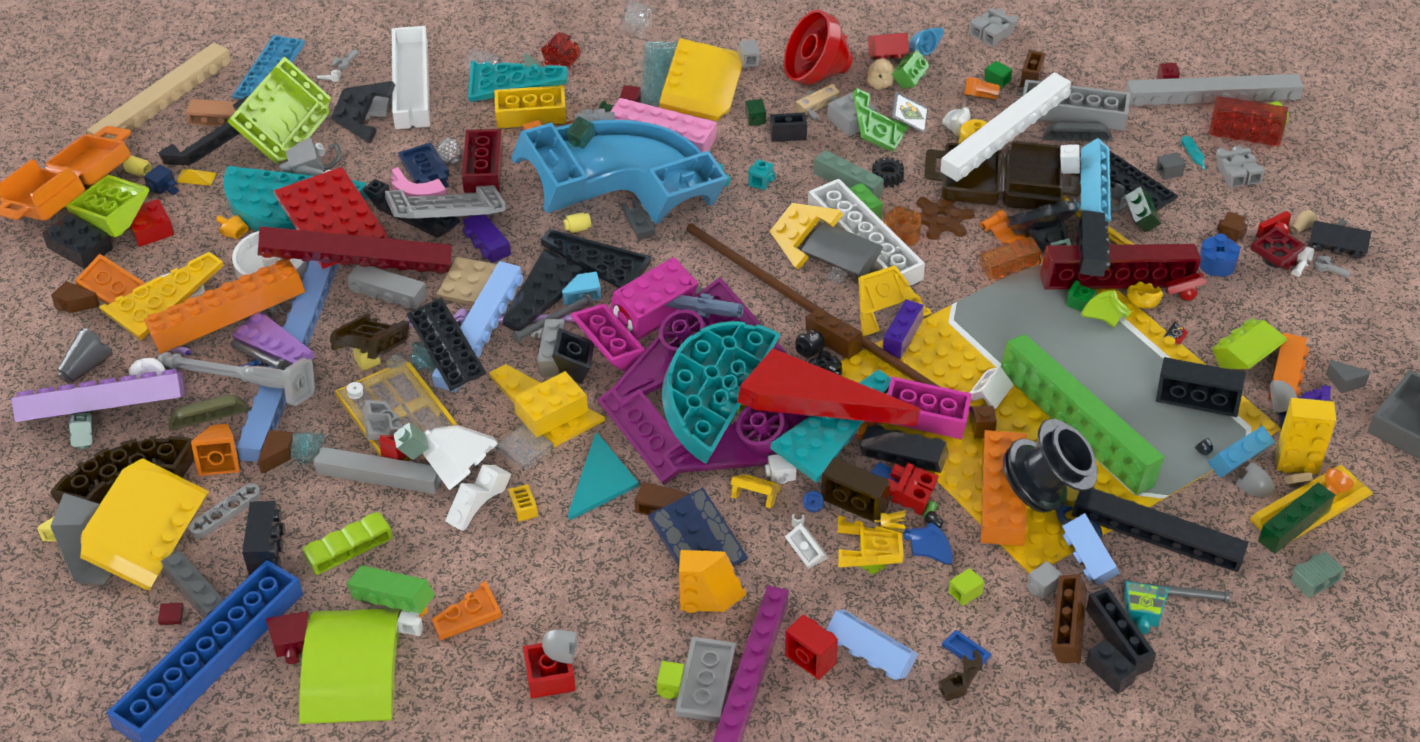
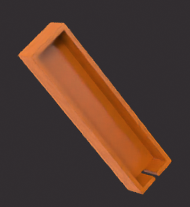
M281 259L271 266L258 269L257 272L243 275L238 280L226 282L219 288L207 290L198 297L188 298L179 305H172L160 313H153L144 319V322L159 353L162 354L306 291L291 261Z

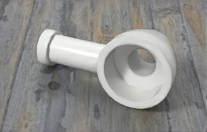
M1305 247L1298 254V264L1291 274L1298 277L1301 276L1304 267L1309 265L1307 264V259L1309 261L1313 259V248Z

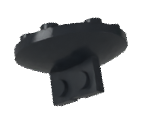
M1076 199L1071 201L1065 200L1054 205L1041 206L1030 212L1024 211L1007 217L1008 221L1006 224L1009 229L1028 231L1033 251L1038 252L1046 250V245H1051L1053 242L1069 239L1064 221L1072 217L1081 208Z

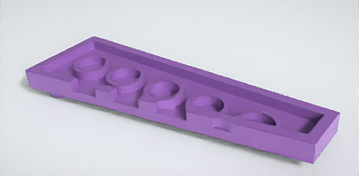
M261 311L251 315L232 335L234 340L277 360L284 359L289 365L302 358L311 359L312 361L316 357L309 348Z

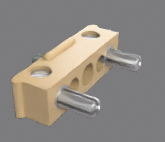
M834 84L814 92L809 90L806 92V96L796 101L795 112H805L806 115L809 114L814 120H817L819 116L814 111L839 99L840 92L835 88Z

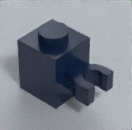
M160 164L144 175L145 186L149 188L151 193L156 192L160 195L167 190L172 195H175L179 192V189L175 187L177 181L174 180L173 172Z

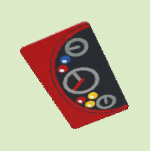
M1174 321L1164 337L1171 336L1175 339V343L1180 345L1188 331Z

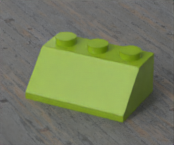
M1249 319L1240 328L1232 330L1228 337L1220 339L1212 350L1220 368L1250 369L1285 343L1287 339L1265 320Z

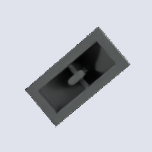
M1330 360L1326 375L1342 394L1365 387L1370 371Z

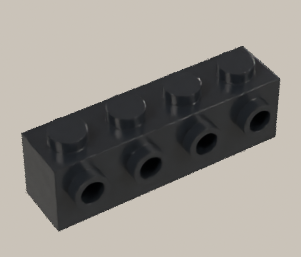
M1082 210L1078 225L1080 274L1104 277L1105 269H1109L1110 258H1108L1110 246L1107 245L1109 241V233H1107L1108 221H1105V213Z
M867 426L860 444L863 456L905 466L910 463L914 465L913 467L938 473L942 472L949 453L946 442L939 438L931 439L919 434H906L900 430L892 431L880 426Z
M1109 587L1089 594L1086 611L1106 640L1138 668L1136 676L1152 670L1156 657L1155 651Z

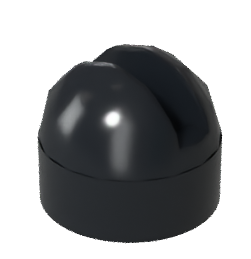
M1207 437L1194 448L1202 455H1209L1213 451V444Z

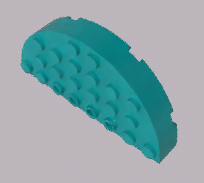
M227 166L223 178V186L232 215L240 216L248 227L255 232L259 231L260 226L296 230L275 197L274 190L314 176ZM351 180L366 202L368 196L363 191V188L366 187V182Z
M721 322L704 327L698 333L691 335L676 351L663 381V409L674 435L692 455L703 463L707 464L741 405L738 403L740 386L775 346L781 335L780 333L758 324L752 326L746 325L745 322Z

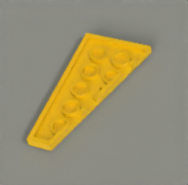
M207 252L189 261L188 265L180 269L175 268L170 271V274L164 277L159 276L133 289L132 293L124 297L121 295L115 298L116 301L108 305L103 304L99 308L104 314L141 341L149 334L144 319L153 313H160L166 310L169 306L183 303L224 266L223 261L212 253Z
M507 364L489 372L490 378L513 403L514 396L541 383ZM588 408L587 413L543 434V436L555 448L605 421V417Z

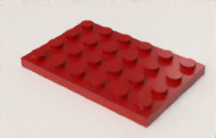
M342 167L274 190L275 197L296 230L390 239ZM317 261L322 269L338 264L333 262L326 264Z

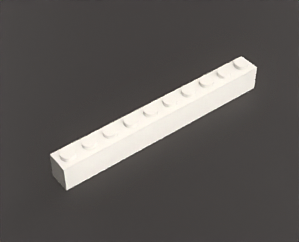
M1055 72L942 157L940 172L957 182L961 178L966 177L970 171L979 167L992 154L1001 150L1009 141L1011 142L1018 134L1023 133L1027 127L1034 124L1040 117L1046 115L1049 110L1056 107L1062 100L1067 99L1071 93V81Z

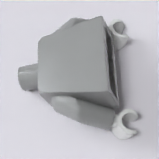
M311 137L286 151L288 161L280 164V169L286 173L293 171L294 174L310 176L325 173L323 172L325 169L320 156L325 155L326 149L323 148L321 143L315 145Z

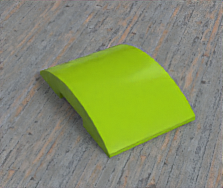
M400 609L312 612L306 630L301 664L300 724L392 720L396 651L399 641L397 621L401 614Z

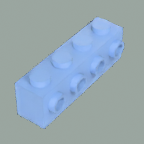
M836 610L826 629L838 638V646L843 645L849 649L848 652L850 654L867 659V664L877 669L880 667L886 671L885 674L894 680L906 678L918 656V653L846 610Z

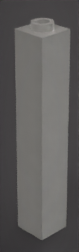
M322 447L319 454L314 458L317 474L436 494L442 480L431 465L326 447Z

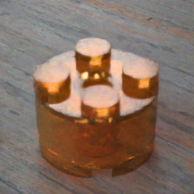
M895 206L893 210L885 215L884 224L907 246L911 247L918 243L921 233V214L903 206Z

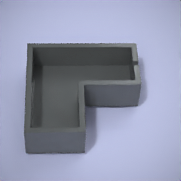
M1409 370L1373 415L1368 433L1420 459V374Z

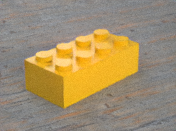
M564 85L494 90L497 128L523 127L524 124L539 120L542 125L551 122L553 124H564L567 122Z
M1291 398L1275 450L1276 471H1283L1284 473L1310 472L1312 475H1319L1336 423L1335 402Z

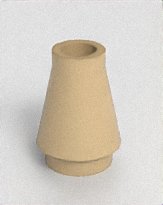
M1311 210L1302 211L1293 224L1290 225L1289 229L1298 234L1312 227L1314 220L1317 221L1315 213Z

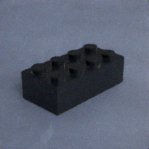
M1164 357L1156 402L1237 417L1246 372Z

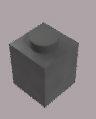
M1176 152L1158 156L1155 169L1162 179L1166 180L1183 176L1186 163Z

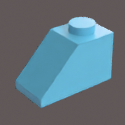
M597 272L578 274L562 290L563 304H572L582 299L583 295L587 293L591 295L593 301L600 300L601 286Z

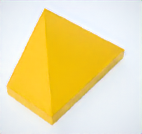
M186 169L181 171L177 183L211 186L217 173Z

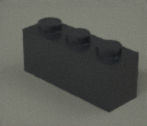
M1314 220L1308 246H1311L1316 251L1326 249L1331 250L1332 254L1342 255V253H1347L1352 258L1361 259L1368 252L1372 231Z

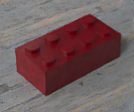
M501 129L466 130L462 166L464 193L476 192V186L494 185L497 191L500 192L503 154Z

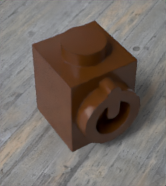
M1229 211L1224 220L1221 219L1218 223L1217 230H1219V234L1226 235L1227 238L1235 243L1238 239L1242 240L1248 228V224H1245L1247 217Z

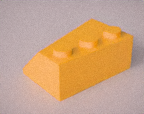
M681 550L679 564L680 610L688 613H695L696 611L724 612L746 596V590L742 588L739 577H736L734 567L726 552Z

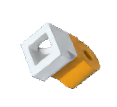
M428 606L425 607L421 614L402 610L397 621L399 632L420 636L423 630L421 617L426 614Z

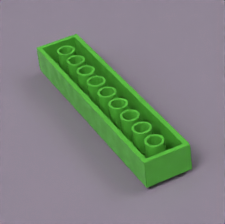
M1026 334L1007 341L1000 367L1017 388L1052 419L1063 421L1079 431L1090 444L1095 458L1133 493L1138 495L1155 486L1165 458L1157 449Z

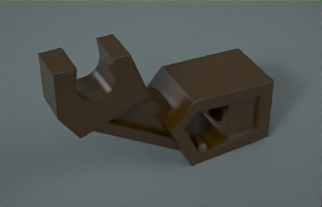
M978 650L973 651V658L975 659L973 661L968 660L966 655L962 656L963 673L956 672L939 681V690L946 701L967 694V689L978 671L982 670L983 658ZM957 683H961V684H962V685H960V686L957 687V688L954 687V684H955V685H956Z

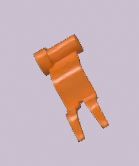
M999 210L992 217L980 222V227L985 228V232L991 230L995 237L1001 240L1002 244H1009L1016 257L1022 256L1017 241L1025 252L1037 258L1041 257L1039 253H1035L1030 248L1023 234L1017 235L1007 228L1008 216L1005 211ZM1022 257L1020 260L1025 264L1029 263V261L1024 257Z

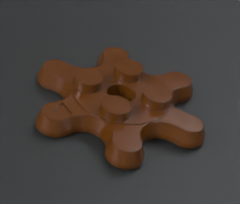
M920 197L916 205L923 212L911 214L908 218V223L911 225L923 224L927 226L926 236L931 240L938 239L944 231H950L955 236L963 237L967 234V231L960 222L966 219H973L975 214L972 209L956 208L954 206L956 201L940 199L937 202H932L926 197ZM943 214V215H946V217H943V216H939V217H938L937 215Z

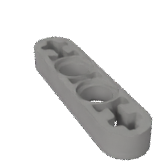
M252 483L243 486L193 520L189 525L192 537L199 539L207 536L248 508L250 501H258L261 497L259 486ZM232 503H239L238 507L229 508V505ZM214 515H222L220 519L212 520Z

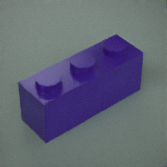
M485 214L473 215L463 220L464 228L462 230L465 237L471 239L476 249H480L484 259L494 263L511 255L510 242Z
M905 299L884 335L883 349L898 359L902 358L922 323L923 304Z

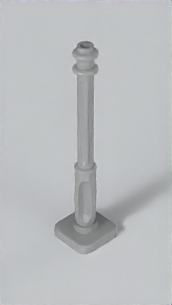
M164 352L157 358L163 364L165 370L168 368L176 369L177 371L184 369L239 378L243 382L267 387L285 388L286 402L292 406H297L304 402L315 391L313 363L311 359L307 358L298 360L288 366L285 371L263 366L244 365L242 367L183 358L178 353L171 355L170 352Z

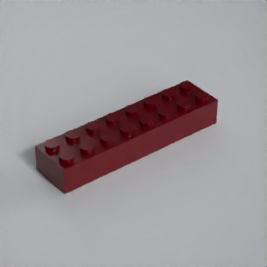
M1195 244L1109 245L1108 258H1110L1109 269H1105L1104 277L1080 274L1079 245H1046L1039 275L1044 290L1071 289L1076 280L1079 281L1080 285L1091 289H1128L1131 285L1134 286L1138 282H1143L1144 284L1151 283L1153 288H1166L1164 284L1166 282L1197 273L1201 257Z

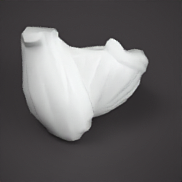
M963 107L962 110L955 109L950 111L943 119L942 124L959 137L961 125L970 120L969 108Z
M143 358L136 360L131 365L128 375L136 374V378H141V374L156 372V375H161V371H164L165 368L155 358Z

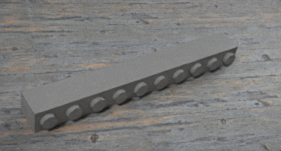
M1299 74L1128 80L1126 92L1130 93L1129 106H1156L1159 104L1301 99L1304 86Z

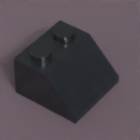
M558 328L552 358L561 373L566 371L575 382L581 384L590 370L595 344L589 339Z

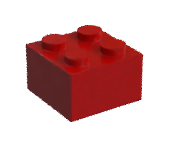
M908 33L867 37L869 57H874V60L888 59V55H890V59L904 57V54L909 53Z
M159 199L142 204L129 227L138 247L174 235L171 221Z
M803 614L786 629L785 656L813 677L820 680L837 664L838 638L831 631L822 628L814 619H810Z
M542 643L523 646L531 699L576 691L572 664L550 659L545 654Z

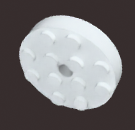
M259 231L242 239L233 251L232 261L238 279L243 275L257 272L262 267L271 266L282 259L279 257L264 258L257 256ZM291 259L290 261L301 279L303 273L307 271L308 262L300 259Z

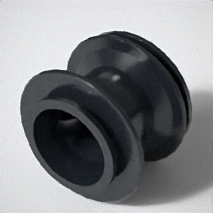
M1048 419L1041 423L1038 429V443L1029 439L1015 440L1006 450L1003 457L1005 475L1015 494L1027 506L1041 513H1049L1064 506L1067 500V486L1074 490L1087 491L1097 481L1096 460L1090 444L1079 431L1057 419Z

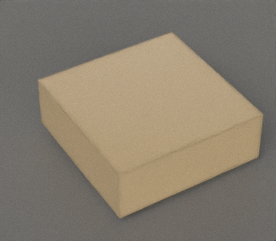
M1310 472L1285 476L1284 481L1286 485L1313 481V477Z

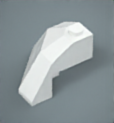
M459 425L434 428L431 431L427 429L423 432L426 434L429 447L423 454L449 490L470 473L469 467L471 465H478L486 457V453L498 444L495 437Z

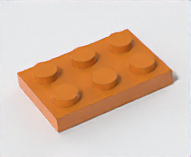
M101 254L75 280L76 285L95 292L97 298L107 305L116 301L115 298L121 295L124 297L132 293L133 289L145 284V282Z

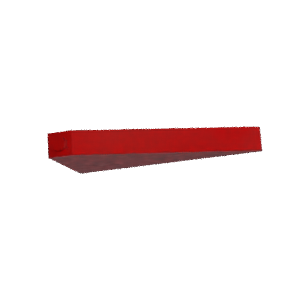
M773 348L740 386L738 403L755 410L917 426L921 408Z

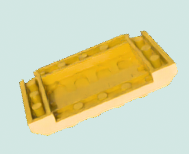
M679 38L661 94L659 108L707 120L719 121L721 116L730 111L743 63L738 52Z
M143 458L121 471L81 534L80 558L143 589L151 590L163 569L160 561L173 553L209 491Z

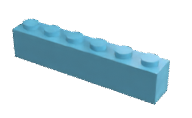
M1097 138L1081 148V213L1082 210L1105 213V221L1110 222L1109 148Z

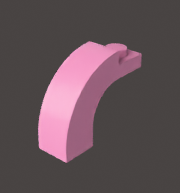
M398 167L391 169L393 177L390 179L393 191L404 190L406 197L447 195L446 189L439 179L422 184L412 183L404 177Z

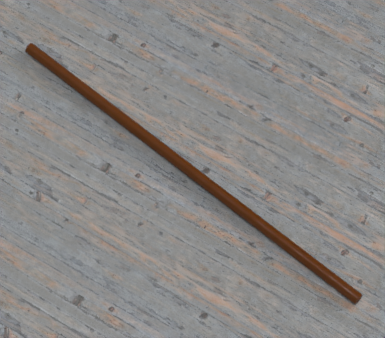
M690 223L687 226L686 230L810 313L820 308L694 224ZM862 335L863 348L911 380L940 387Z

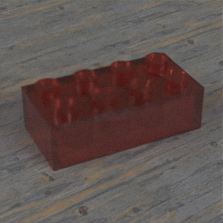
M1216 96L1208 135L1250 141L1251 143L1268 144L1270 146H1280L1287 121L1288 107Z

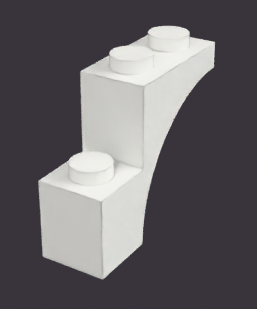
M482 465L475 483H461L445 522L464 531L479 508L488 499L505 490L511 473L496 465Z

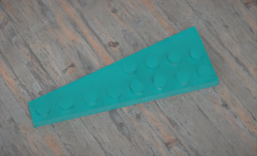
M877 370L859 383L887 394L891 377L881 370ZM810 416L773 441L770 449L817 483L834 457H838L839 452L843 447H846L859 430V426L865 421Z

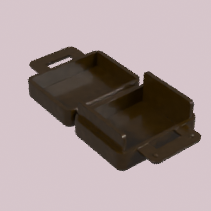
M1012 141L1011 149L1007 151V154H1002L1001 150L996 151L989 159L983 161L979 167L974 168L966 177L961 178L958 182L944 173L935 171L936 159H942V157L961 143H947L945 151L934 149L926 151L924 176L927 180L942 181L941 197L944 200L995 205L998 203L999 194L1002 191L1004 192L1003 202L1007 207L1033 210L1044 205H1054L1063 201V195L1079 196L1081 194V171L1080 173H1071V186H1063L1061 146Z

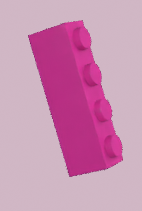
M605 303L571 313L573 320L609 362L625 373L645 351L643 346Z

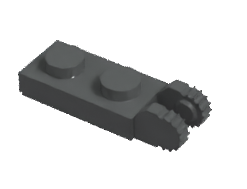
M637 200L632 201L633 209L631 210L626 203L621 204L625 217L637 239L655 235L654 226Z

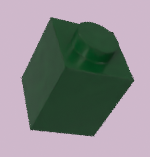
M763 99L745 101V114L749 126L766 124V110Z

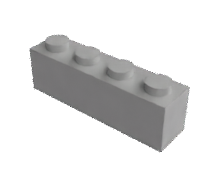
M356 265L347 277L349 289L354 293L360 292L371 298L383 299L387 303H396L406 309H417L427 296L424 282L371 266L361 267Z

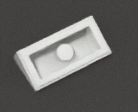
M802 523L785 536L808 569L829 558L807 527Z

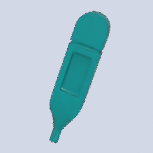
M1183 136L1181 144L1194 163L1206 170L1204 165L1205 157L1197 144L1194 143L1192 137Z

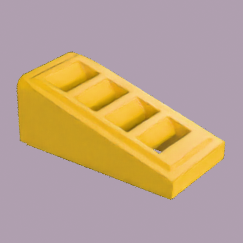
M528 484L508 489L518 521L538 517V509ZM523 490L526 491V492L514 494L515 492H519V491H523Z

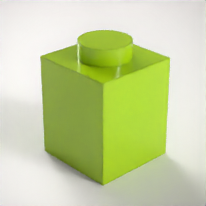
M969 568L950 580L948 593L964 606L983 594L984 581L979 574H976Z
M662 661L657 679V695H661L665 699L678 698L684 674V664Z

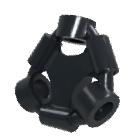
M821 351L817 358H812L808 362L840 376L842 374V362L837 356H831L828 351Z

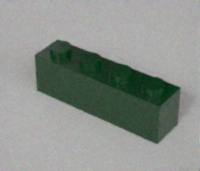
M1319 482L1263 524L1258 542L1276 554L1330 511L1335 494Z

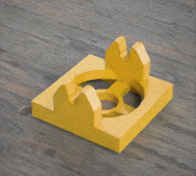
M747 474L732 477L730 485H733L731 498L736 499L742 488L768 495L766 507L771 509L782 485Z

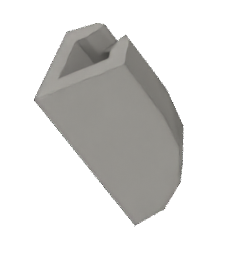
M1283 381L1271 382L1270 394L1274 411H1287L1291 398H1297L1294 389Z
M1253 462L1246 467L1247 474L1242 479L1238 478L1236 486L1252 496L1269 497L1275 494V486L1270 476Z
M566 630L548 631L544 635L542 642L545 654L552 660L573 664L578 647L577 632Z

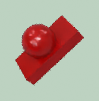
M1285 211L1260 223L1256 237L1261 238L1274 227L1289 234L1288 226L1292 214Z
M1199 272L1164 284L1169 295L1178 293L1182 300L1192 301L1197 296V287L1207 284L1203 273Z

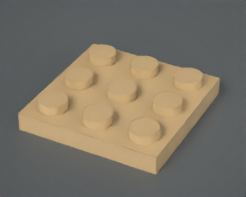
M456 257L436 294L437 298L442 297L443 300L474 305L497 264Z

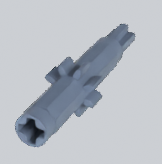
M701 293V298L681 295L664 305L679 310H693L701 315L702 318L708 319L710 314L741 318L743 314L742 304L713 300L714 296Z

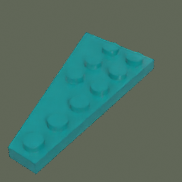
M471 61L468 100L469 102L495 98L494 90L568 84V69L566 66L554 65L538 67L537 64L524 66V64L500 62L499 64H491L484 61L483 64H480L477 61Z

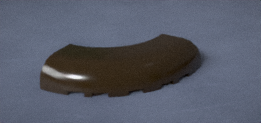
M151 436L149 439L142 441L133 439L122 442L121 446L110 450L105 448L93 454L94 458L77 464L78 468L69 475L65 474L50 493L58 504H60L64 493L101 504L121 471L142 458L183 478L194 460L191 445L193 438L169 436V438L156 439V436Z

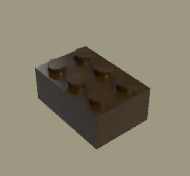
M834 457L822 473L821 495L824 501L873 523H878L874 522V520H880L881 513H884L888 508L890 481Z

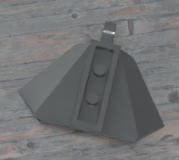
M64 493L51 523V529L58 543L61 555L70 570L74 582L104 586L113 574L80 558L81 534L100 504Z

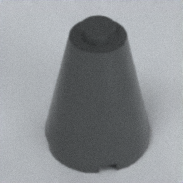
M81 328L57 368L58 376L65 382L69 380L74 382L110 357L113 352L107 344L103 346L100 342L101 338L86 328Z

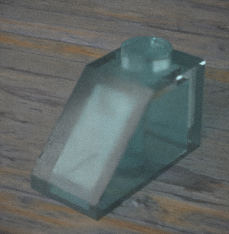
M309 431L293 433L291 458L298 459L297 462L310 463V460H314L315 456L319 454L326 434Z

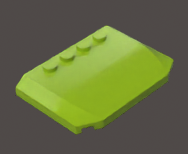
M284 56L227 122L276 164L287 159L286 151L297 143L309 138L329 115L330 109L328 107L331 97Z

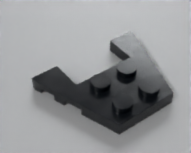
M393 81L343 88L331 119L358 137L371 143L377 130L375 127L363 125L372 101L375 96L391 98L396 84Z

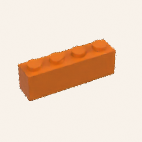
M1283 332L1287 341L1279 347L1272 381L1288 383L1294 389L1298 398L1301 387H1297V385L1302 384L1304 374L1300 373V371L1304 372L1307 360H1304L1303 357L1307 358L1309 346H1306V337Z

